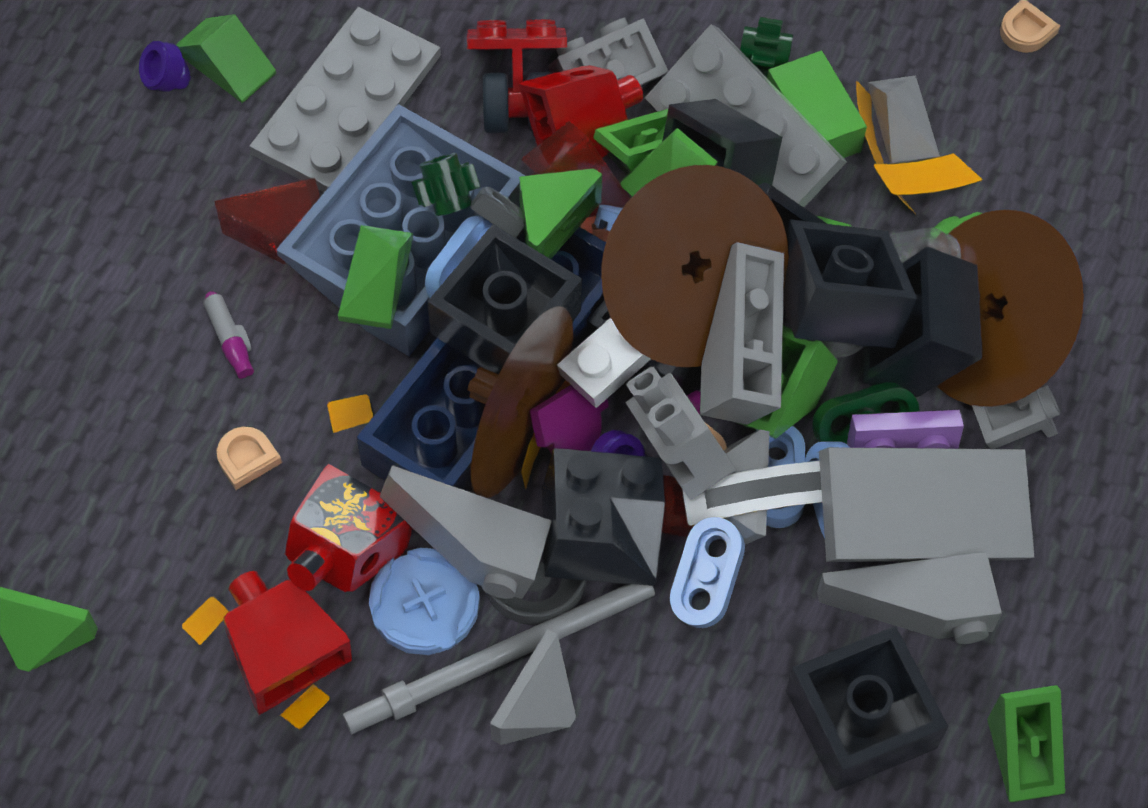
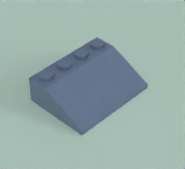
M398 104L276 251L281 259L340 308L361 225L413 233V242L392 328L387 329L359 324L370 334L410 357L430 331L427 302L429 297L425 286L426 274L430 265L467 218L481 216L472 210L471 206L454 213L436 216L432 205L427 207L419 205L411 182L423 178L419 165L438 156L457 153L460 164L469 162V164L474 163L481 188L469 191L472 201L482 187H491L506 196L519 208V177L525 175Z

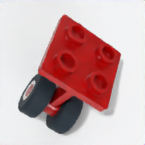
M482 20L477 21V29H468L467 49H512L513 88H508V76L505 73H485L483 75V119L486 133H506L509 129V118L527 117L529 130L533 132L519 83L523 82L522 49L567 48L565 28H557L555 20H526V28L507 29V21ZM531 72L528 74V80L546 76L551 73Z

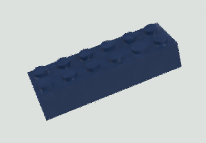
M581 227L573 233L551 258L552 261L582 278L581 312L572 322V351L594 333L588 326L586 319L605 300L601 275L606 242ZM524 231L518 238L523 243H525ZM437 338L357 436L361 466L386 481L391 467L395 466L471 493L473 491L471 481L473 448L486 404L469 397L468 385L470 380L475 377L477 369L483 366Z

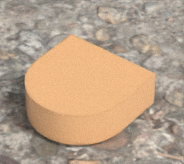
M1021 0L1005 14L1000 27V35L1004 43L1011 49L1028 53L1037 51L1058 34L1060 25L1027 0Z
M239 427L229 431L222 437L217 447V458L220 467L235 490L282 463L280 455L266 435L252 427Z

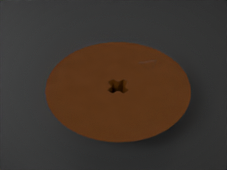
M692 165L674 169L656 177L637 191L623 207L612 225L606 241L602 260V289L608 312L616 328L624 339L641 354L671 366H702L731 246L736 242L784 253V290L789 259L786 232L776 207L758 185L731 169L713 165Z
M1017 210L985 212L955 227L934 248L977 264L982 338V359L937 385V387L960 402L975 406L993 407L1009 404L1030 395L1043 386L1057 372L1076 340L1083 314L1084 294L1082 276L1077 259L1065 238L1051 224L1035 215Z
M557 306L551 308L533 322L512 350L500 374L479 367L475 377L469 382V397L486 404L476 434L471 461L472 486L474 492L479 496L485 498L495 496L516 477L524 464L528 446L534 435L530 410L555 395L565 381L559 373L557 364L572 351L573 323L569 312L564 307Z

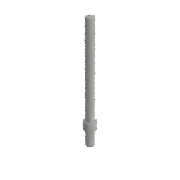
M624 585L407 685L403 680L382 689V696L343 713L346 726L352 735L393 716L395 721L416 712L415 705L533 652L547 629L557 633L560 640L654 597V588L649 585Z

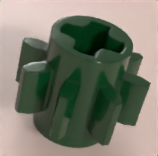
M760 17L757 28L744 27L740 51L767 78L769 69L789 62L793 34L781 32L782 20Z
M457 153L445 154L421 163L419 167L423 178L411 181L418 204L423 205V207L432 205L436 216L447 215L471 206L472 198L469 191L481 188L474 163L469 164V162L460 164Z

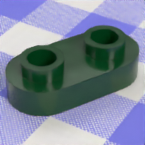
M886 382L824 402L817 409L813 417V433L818 442H843L847 444L852 415L881 414L883 404L891 400L893 406L890 413L920 412L919 403L910 391L897 383ZM838 416H844L841 428L837 431H832L831 424L833 420Z

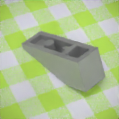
M739 242L731 246L702 360L700 415L748 425L781 408L784 253Z
M395 466L391 467L380 497L469 582L481 585L485 592L498 598L510 599L516 597L522 599L535 580L551 520Z
M987 551L822 573L817 591L820 603L937 639L955 637L956 643L959 644L975 643L987 638L988 632H993L1002 614Z

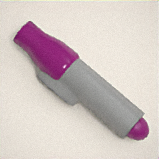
M209 291L205 295L203 305L222 345V351L239 379L250 376L254 373V369L249 361L248 352L251 351V344L242 325H235L222 295Z

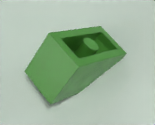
M783 326L781 408L748 425L738 424L755 431L760 429L769 431L770 437L778 438L816 407L838 360L821 341L816 340L812 342L806 339L795 338L792 329Z

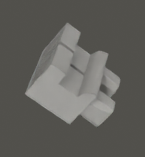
M649 367L627 383V387L634 397L625 403L690 500L736 470L671 372L661 378L654 367Z

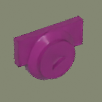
M570 385L532 408L530 414L537 446L546 447L551 455L554 448L591 451L594 443L600 437L602 426L601 412L609 407L608 400L606 399L596 408Z

